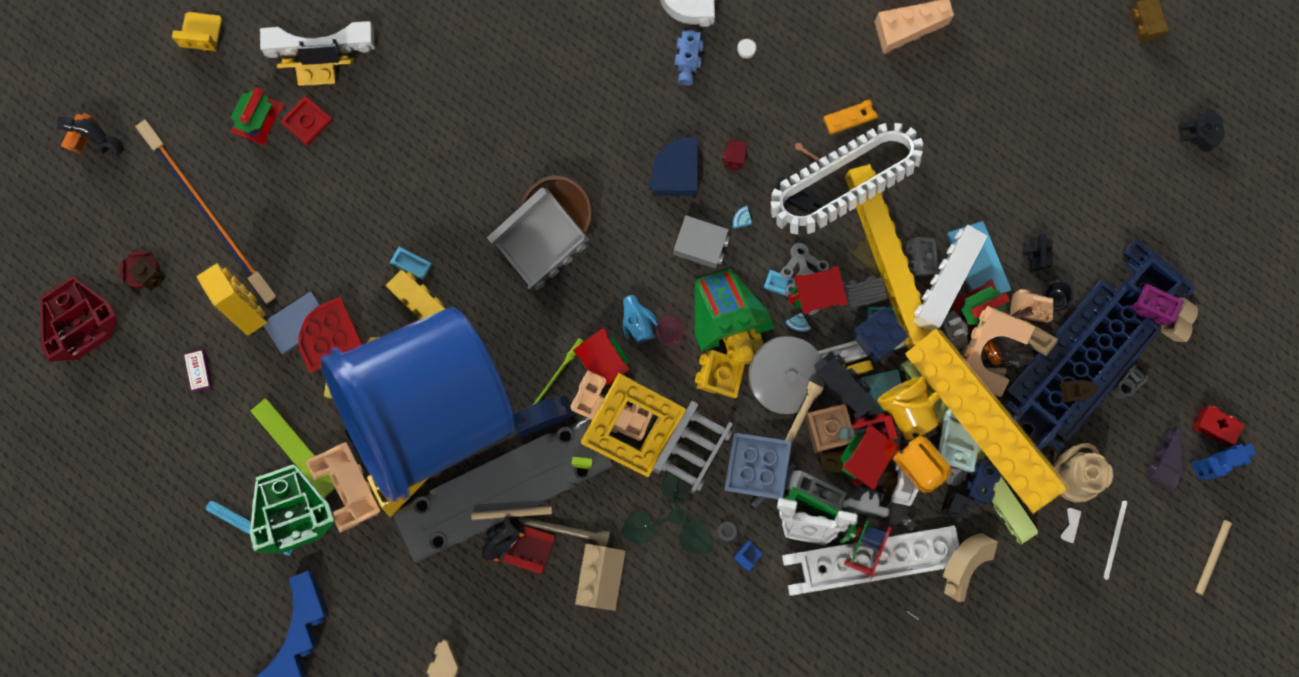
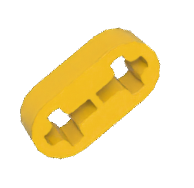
M871 360L848 366L849 369L852 367L858 375L874 370Z

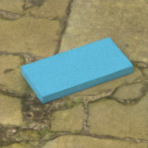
M984 222L969 225L987 235L965 279L969 290L972 291L992 279L996 289L1000 290L1001 294L1011 291ZM959 229L948 232L947 236L951 244H955L956 240L954 237Z

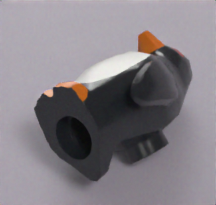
M505 517L503 523L496 527L491 526L486 533L487 539L482 549V557L487 561H500L498 555L506 553L512 548L519 537L525 535V527L522 523L513 517Z

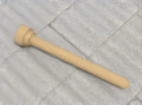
M809 381L806 387L808 394L785 440L793 442L814 398L818 394L821 395L823 387Z

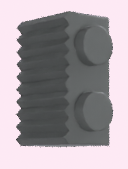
M876 276L865 278V281L860 283L857 280L847 282V286H844L848 311L885 303L888 299L882 277L876 279Z

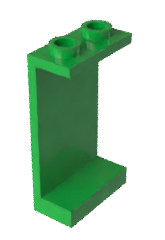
M792 487L784 497V499L795 501L801 507L818 516L826 517L828 520L834 521L838 514V510L795 487ZM857 520L853 525L850 523L848 529L842 532L837 544L841 545L846 541L848 542L850 538L853 539L858 529L855 527L858 522Z

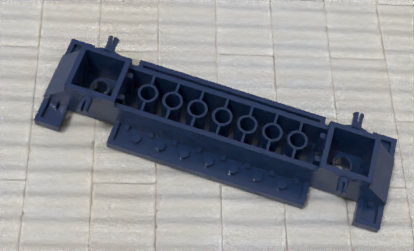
M1137 239L1122 254L1129 260L1125 266L1133 271L1122 285L1115 291L1103 280H1100L1052 335L1058 339V342L1048 355L1045 356L1038 352L1005 390L1010 397L1019 403V406L1016 407L1009 401L1005 408L1012 413L1011 416L1021 428L1022 426L1027 427L1028 437L1040 451L1045 446L1050 445L1059 452L1063 445L1054 439L1055 436L1059 437L1064 443L1068 442L1161 331V328L1151 321L1150 317L1140 316L1135 310L1131 309L1132 305L1138 301L1142 292L1141 287L1143 288L1144 285L1149 284L1178 299H1188L1196 289L1195 286L1182 277L1183 274L1155 251H1150ZM1086 380L1098 387V391L1088 399L1063 402L1060 382Z

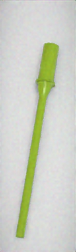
M578 338L570 351L566 353L565 361L534 404L541 401L567 363L575 359L576 354L573 349L584 342L582 339Z

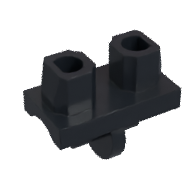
M1046 234L1030 238L1028 248L1022 250V254L1028 255L1030 271L1047 269L1053 266V259L1047 257V252L1053 248V241L1047 239Z

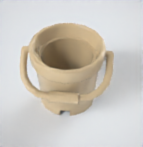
M1081 443L1077 446H1072L1061 454L1052 465L1069 485V488L1060 494L1064 499L1074 503L1086 502L1096 497L1099 492H1102L1111 484L1113 469L1104 460L1105 458L1100 455L1094 445ZM1082 448H1089L1093 451V453L1086 454L1083 452H1079L1078 450Z

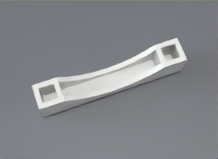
M371 21L353 22L338 33L322 38L297 37L283 31L279 27L260 28V49L269 58H276L278 55L296 56L298 54L297 46H299V41H303L305 47L331 45L333 43L332 39H337L340 52L350 53L353 50L368 52L370 49H375L374 28Z

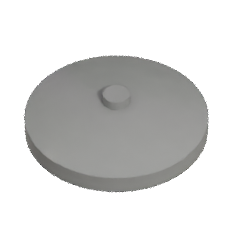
M782 336L771 339L756 351L751 360L748 372L750 389L756 400L765 408L780 414L797 413L808 394L806 387L809 381L821 387L824 385V380L819 376L814 367L822 358L810 343L800 338Z

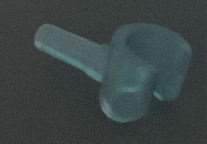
M866 428L840 429L838 439L850 440V434L864 433Z

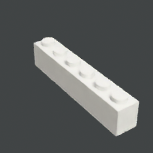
M969 225L963 230H958L954 237L956 240L955 244H951L946 252L948 254L947 259H943L938 267L940 269L939 274H935L930 282L932 285L931 289H927L922 297L924 300L922 306L919 305L914 312L916 317L913 323L930 333L941 327L987 235Z

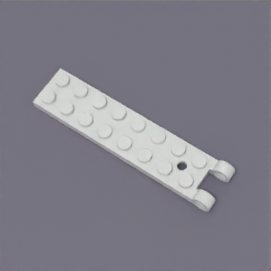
M955 526L888 537L871 580L868 579L869 575L843 564L847 557L849 560H852L858 543L783 555L782 559L784 565L801 563L805 583L788 585L790 596L945 569L951 556L959 547V541ZM860 543L853 561L872 569L879 551ZM821 565L826 567L825 573L819 571Z

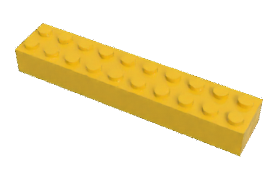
M935 329L905 353L1032 513L1038 511L1069 488V485L941 329Z

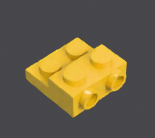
M754 329L723 338L731 366L750 364L756 351L763 345L761 333L756 334Z
M714 350L705 351V354L703 353L699 360V363L702 365L701 371L695 377V383H698L697 388L713 394L718 393L731 398H737L744 365L731 366L726 354Z

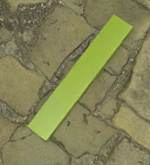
M265 398L250 410L323 498H326L336 489L329 475L316 480L313 479L306 462L315 455L268 399Z

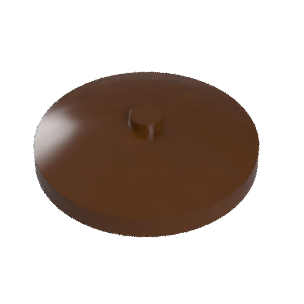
M549 176L538 180L526 191L520 207L542 187L546 188L587 236L593 222V205L587 191L579 183L563 176Z

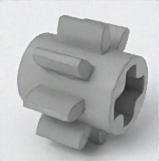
M951 466L952 472L946 483L956 486L961 484L962 480L966 481L967 472Z

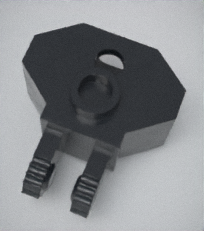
M1206 110L1192 123L1178 125V130L1189 131V134L1180 136V141H1191V144H1196L1203 152H1211L1215 146L1220 145L1225 137L1223 120L1214 110Z

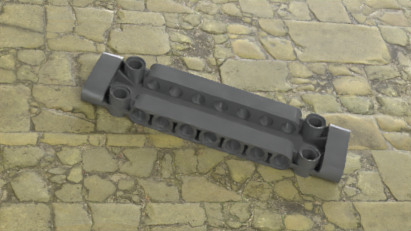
M586 417L567 427H562L553 434L543 435L429 491V494L418 497L414 501L400 507L393 514V517L413 561L418 563L440 551L446 550L452 545L456 546L487 531L491 526L495 527L504 522V518L472 520V512L536 507L573 489L577 484L587 481L589 478L613 467L608 457L581 444V440L591 424L590 418ZM564 432L571 434L569 441L564 442L561 440V435ZM572 457L593 459L592 468L588 469L586 476H578L577 471L579 468L572 466ZM422 501H426L428 504L425 511L419 510V504ZM441 536L444 539V544L438 548L435 545V540Z

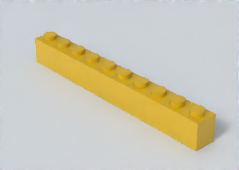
M870 164L850 169L845 176L849 190L851 191L876 176V173L872 170ZM876 191V195L873 198L868 199L866 196V202L859 205L857 202L856 209L894 309L897 322L909 336L905 340L907 349H911L929 335L930 332L913 323L916 317L914 315L915 310L919 305L922 306L921 294L915 287L914 275L909 271L908 259L901 249V240L897 238L895 224L889 217L888 205L884 203L882 198L883 192L878 194Z

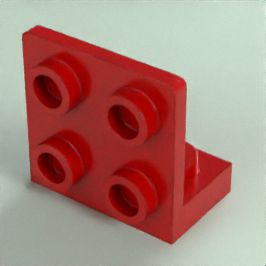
M885 412L871 415L872 419L867 420L866 417L852 420V429L880 422L881 425L878 426L879 432L890 440L897 439L892 416L886 415Z
M524 526L525 535L517 539L516 543L508 551V554H505L503 562L543 574L555 536Z

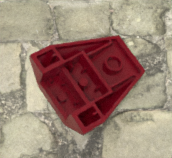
M74 276L40 297L41 348L49 362L78 360L110 339L113 335L117 315L111 304Z

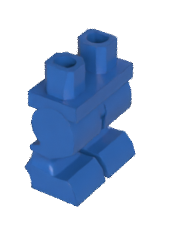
M1240 444L1222 449L1219 453L1209 456V458L1193 461L1191 464L1199 480H1209L1226 476L1229 471L1233 470V467L1251 463L1250 458L1257 455L1252 444L1244 447Z

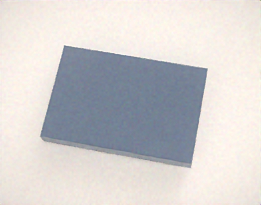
M311 291L266 320L267 324L264 325V328L282 355L299 345L298 337L304 319L313 309L320 306Z

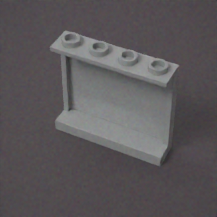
M543 187L487 237L492 244H496L529 285L527 287L529 290L541 289L549 277L552 278L557 275L559 268L562 265L569 264L573 260V256L577 252L580 253L586 249L587 243L590 241L551 192Z

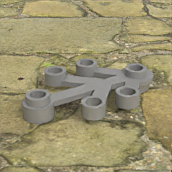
M796 243L790 250L792 258L787 266L781 270L780 275L784 279L790 278L793 274L792 269L797 263L800 269L797 275L803 276L815 273L807 267L806 262L815 266L818 272L826 271L829 268V264L825 260L819 261L810 255L809 249L805 244ZM801 249L803 254H799L797 250ZM820 264H823L825 269H821ZM784 270H788L789 275H785ZM795 279L785 288L787 296L788 294H793L788 291V288H794ZM820 309L811 311L809 315L816 314Z

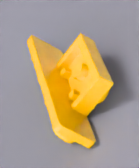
M340 55L339 63L302 65L301 60L293 61V58L282 59V62L277 64V68L296 67L298 86L335 84L334 65L352 64L354 58H348V55Z

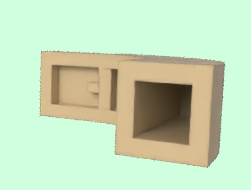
M983 533L966 539L955 550L945 568L943 577L947 579L944 593L958 602L965 601L968 584L973 572L983 562L994 559L998 541Z

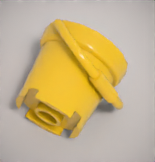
M919 376L907 380L888 390L877 400L880 407L892 416L893 421L906 440L914 439L912 433L919 434V436L935 428L938 425L937 422H941L933 406L939 399V394L930 385L926 384L924 377ZM927 390L933 392V394L930 397L927 393Z

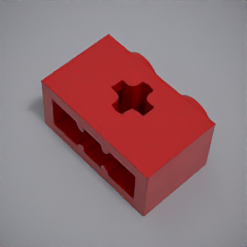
M1210 405L1201 408L1192 428L1223 446L1229 447L1236 444L1244 424L1238 422L1239 420L1236 417L1226 415L1218 407Z

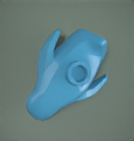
M634 295L625 297L623 300V331L626 339L630 340V333L637 344L655 338L656 335L652 322L658 326L656 316L649 309L643 307Z

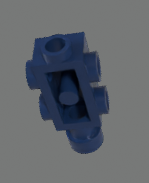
M985 454L984 459L976 462L974 472H970L973 474L971 481L968 480L964 487V491L967 492L966 497L976 501L977 506L989 504V501L993 500L995 496L994 486L1001 478L1000 471ZM987 468L991 470L990 475L986 473ZM981 487L985 489L983 494L980 493Z

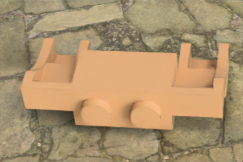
M587 370L579 385V391L570 406L571 410L590 418L589 420L592 422L606 395L601 393L606 383L605 378ZM635 404L632 407L625 405L611 431L614 433L621 432L641 442L653 414Z
M346 442L307 460L306 464L314 480L326 475L330 476L345 506L332 513L340 533L380 513V509L371 493V486L365 481L363 470L356 463Z

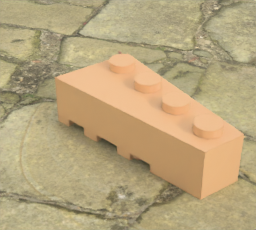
M939 0L878 12L875 24L883 54L948 25L954 16L950 0Z

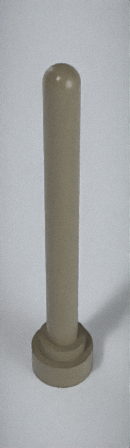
M523 516L517 518L520 523L526 526L594 540L599 546L608 547L611 533L609 531L603 530L602 532L598 531V533Z

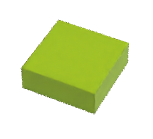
M572 457L573 467L592 468L593 459Z

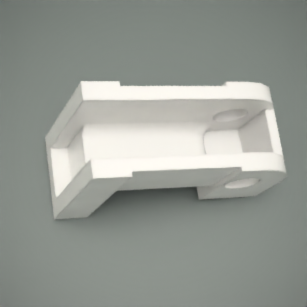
M896 463L895 470L898 471V483L892 493L891 502L911 506L919 490Z

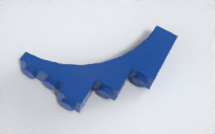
M306 571L289 578L293 595L291 626L285 643L276 658L256 677H306L299 654L301 657L313 653L312 649L316 648L317 644L310 624L316 626L324 622L323 618L328 617L313 571Z

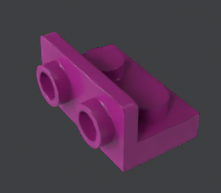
M1146 284L1137 303L1133 304L1131 309L1135 310L1138 315L1154 319L1155 323L1165 326L1175 322L1184 301Z

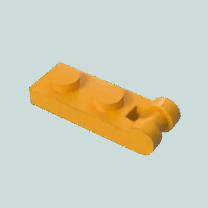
M866 100L861 104L824 116L823 120L829 134L831 135L876 119L878 115L872 108V101ZM865 110L867 115L863 116L861 111Z

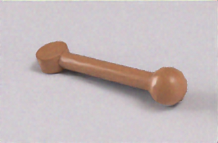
M801 143L795 145L797 151H802L819 163L820 159L804 149Z

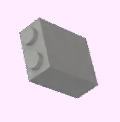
M685 216L673 255L716 269L717 264H722L724 253H721L723 246L727 247L730 236H727L729 229Z

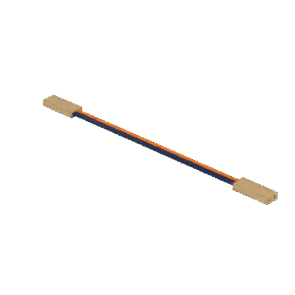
M143 120L135 127L154 152H158L249 276L247 279L264 302L268 305L277 298L275 293L258 271H254L166 152L163 147L164 143L149 123Z

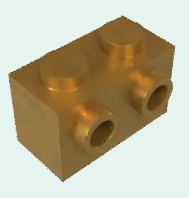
M1159 0L1139 1L1131 8L1130 17L1134 21L1135 32L1141 43L1161 39L1169 31Z

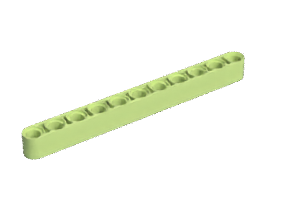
M909 359L900 364V369L905 372L907 380L919 376L923 377ZM927 390V393L930 397L933 394V392ZM939 397L933 406L941 421L938 423V426L942 430L944 414L950 409ZM980 447L978 448L976 462L985 458V454ZM987 468L986 473L990 475L991 470ZM1001 477L993 489L995 491V496L992 500L993 507L999 516L1004 518L1006 521L1005 525L1011 534L1016 536V541L1022 545L1037 535L1038 531Z

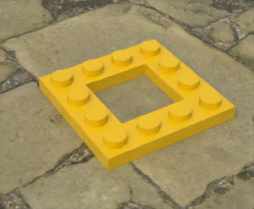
M619 373L584 434L581 444L649 477L687 409ZM627 401L658 416L640 450L609 435Z

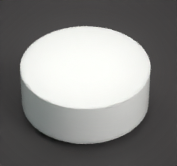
M750 39L740 41L737 48L738 54L743 58H751L756 51L755 43Z

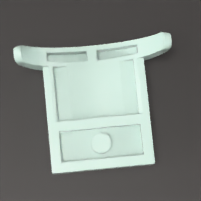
M948 410L944 414L938 452L950 466L967 472H974L979 445L952 414V410Z

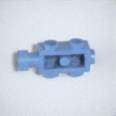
M693 30L682 31V38L678 37L677 49H680V54H676L675 65H678V71H681L678 83L687 86L693 84L692 72L696 73V68H700L701 57L698 56V52L703 49V40H700V33Z

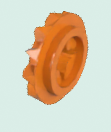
M990 339L984 345L983 350L989 361L998 366L1002 364V356L996 344Z

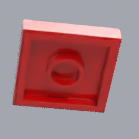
M304 96L280 123L308 146L333 119L307 96Z

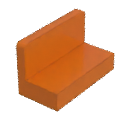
M83 113V115L77 114L74 118L76 121L85 118L96 123L98 122L86 113ZM75 131L67 132L61 146L82 154L89 139Z

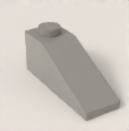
M788 470L785 490L789 491L792 487H795L830 507L841 511L846 492L803 471Z

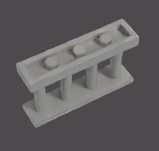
M691 401L652 470L657 474H660L662 470H667L693 485L690 491L692 494H694L695 490L700 491L705 482L702 479L723 440L728 441L733 432L730 429L732 426L731 422L728 423L725 429L700 415L699 411H697L699 404ZM690 420L693 422L697 421L722 435L717 445L690 431V428L687 427ZM680 437H687L710 450L712 454L706 462L681 448L680 444H678ZM671 453L674 455L678 454L701 467L703 470L699 477L695 478L672 465L671 461L668 460Z

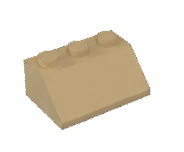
M586 544L576 605L616 611L626 551Z

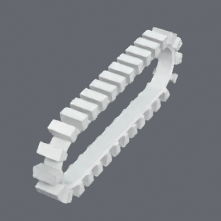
M886 123L878 125L877 134L874 129H871L867 132L866 137L864 134L857 137V143L855 140H852L848 143L847 148L845 145L838 148V154L836 151H833L829 154L828 159L826 156L821 158L819 166L814 162L809 165V171L807 168L800 171V178L795 173L790 176V183L787 179L780 182V191L774 188L772 192V218L776 217L777 226L781 229L785 227L787 222L790 223V233L798 234V226H806L807 234L815 232V221L822 228L827 225V218L831 223L837 219V213L840 217L846 214L847 207L851 211L856 208L857 202L859 205L866 202V196L868 199H871L876 195V191L879 194L885 191V186L890 188L895 185V179L897 182H900L904 179V175L908 177L913 174L914 166L919 167L923 154L922 138L916 139V131L912 128L906 134L902 133V124L895 123L894 131H887ZM897 141L909 149L910 154L905 159L810 215L795 216L787 212L783 206L784 202L792 195L883 142Z

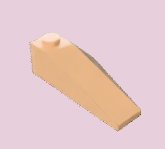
M1021 289L1012 295L1010 315L1020 319L1048 323L1053 320V299Z

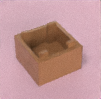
M845 404L810 412L805 416L815 454L848 446L854 437Z

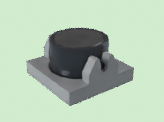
M855 487L852 499L844 501L842 506L844 510L877 519L888 516L889 509L881 507L884 494L861 487Z

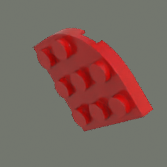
M341 297L313 309L304 319L298 337L299 349L309 373L321 369L320 359L324 354L329 355L330 349L337 348L341 353L363 345Z

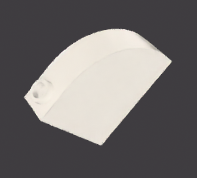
M660 0L665 11L680 22L700 24L703 27L714 24V0Z

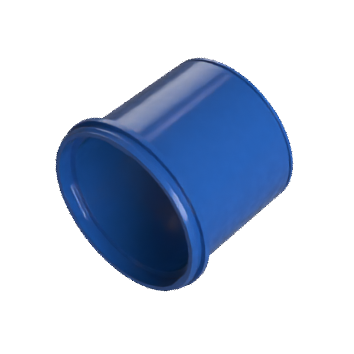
M448 307L347 352L341 353L337 348L330 349L329 355L324 354L320 359L325 381L341 419L367 470L389 502H396L398 498L401 500L409 498L408 488L511 435L514 431L511 407L498 372L473 327L462 313L454 307Z

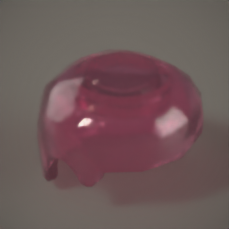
M666 316L658 321V326L655 327V334L662 344L673 346L681 342L684 328L679 319Z

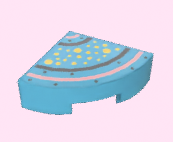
M747 206L742 207L735 214L733 229L752 224Z
M802 313L785 322L789 329L797 332L811 330Z

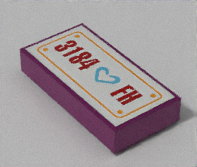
M198 350L183 354L190 390L195 392L211 388L205 351Z

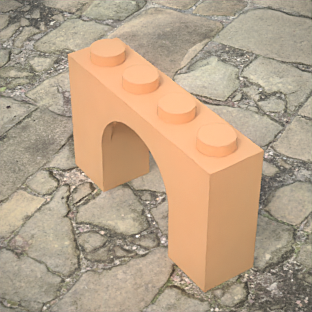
M987 306L980 314L978 326L972 331V339L969 345H966L963 350V357L991 392L1002 397L1009 379L1000 373L984 367L981 361L982 349L990 339L997 336H1006L1027 345L1035 326Z

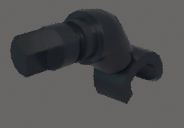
M58 116L57 129L67 132L75 131L81 134V136L87 137L94 144L98 143L97 151L100 157L108 150L107 147L112 149L113 154L119 156L122 152V142L113 136L105 138V132L93 120L84 118L83 120L78 119L76 121L73 118Z

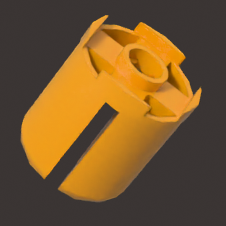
M920 435L908 443L909 445L902 451L903 454L898 452L893 457V460L919 491L927 493L942 485L949 478L952 469L927 437Z

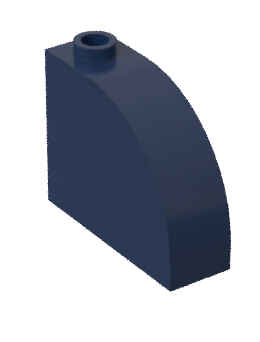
M697 137L676 139L660 150L653 164L652 179H649V190H652V196H697Z
M558 396L533 404L512 413L518 434L521 438H524L575 416V413L571 410L568 397Z

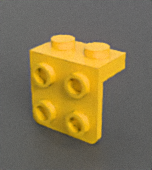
M187 12L182 31L173 30L172 38L183 48L216 51L222 18L218 15Z

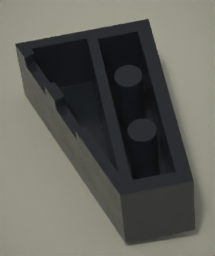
M831 351L814 367L832 391H835L842 398L841 401L853 410L854 416L858 420L876 405L870 393L872 389L865 381L861 382L857 378L859 375L852 367L849 369L845 365L846 361L840 354L836 355Z

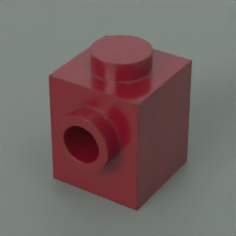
M728 140L727 150L723 149L722 161H725L724 167H728L731 171L743 170L747 147L746 142Z

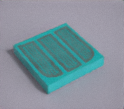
M898 369L860 378L861 382L865 381L871 387L870 393L876 403L868 411L869 416L887 412L880 407L877 400L885 392L901 384Z

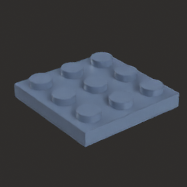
M734 433L724 491L776 500L779 498L784 499L793 442Z

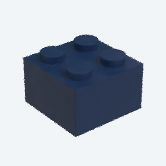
M885 307L881 308L851 333V336L874 364L909 337Z

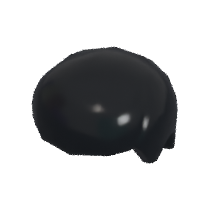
M1057 280L1048 284L1043 292V296L1048 298L1056 296L1053 298V310L1061 311L1070 306L1074 293L1073 288L1067 282Z

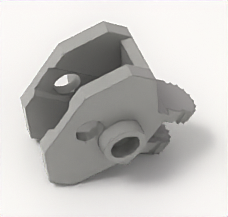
M955 311L947 313L939 329H941L957 350L964 349L966 345H969L967 338L968 327Z

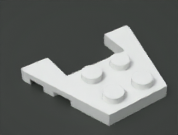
M778 499L777 508L780 510L779 515L783 521L782 526L786 538L825 546L837 537L839 531L847 530L850 523L852 525L855 524L857 520V514L838 511L834 521L828 520L823 516H809L804 512L795 513L797 502Z

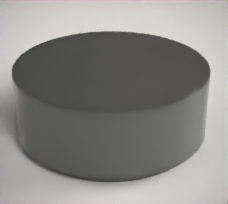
M731 522L721 523L717 529L718 537L725 542L732 541L737 535L736 526Z

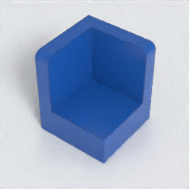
M748 540L733 559L749 572L762 556V552Z

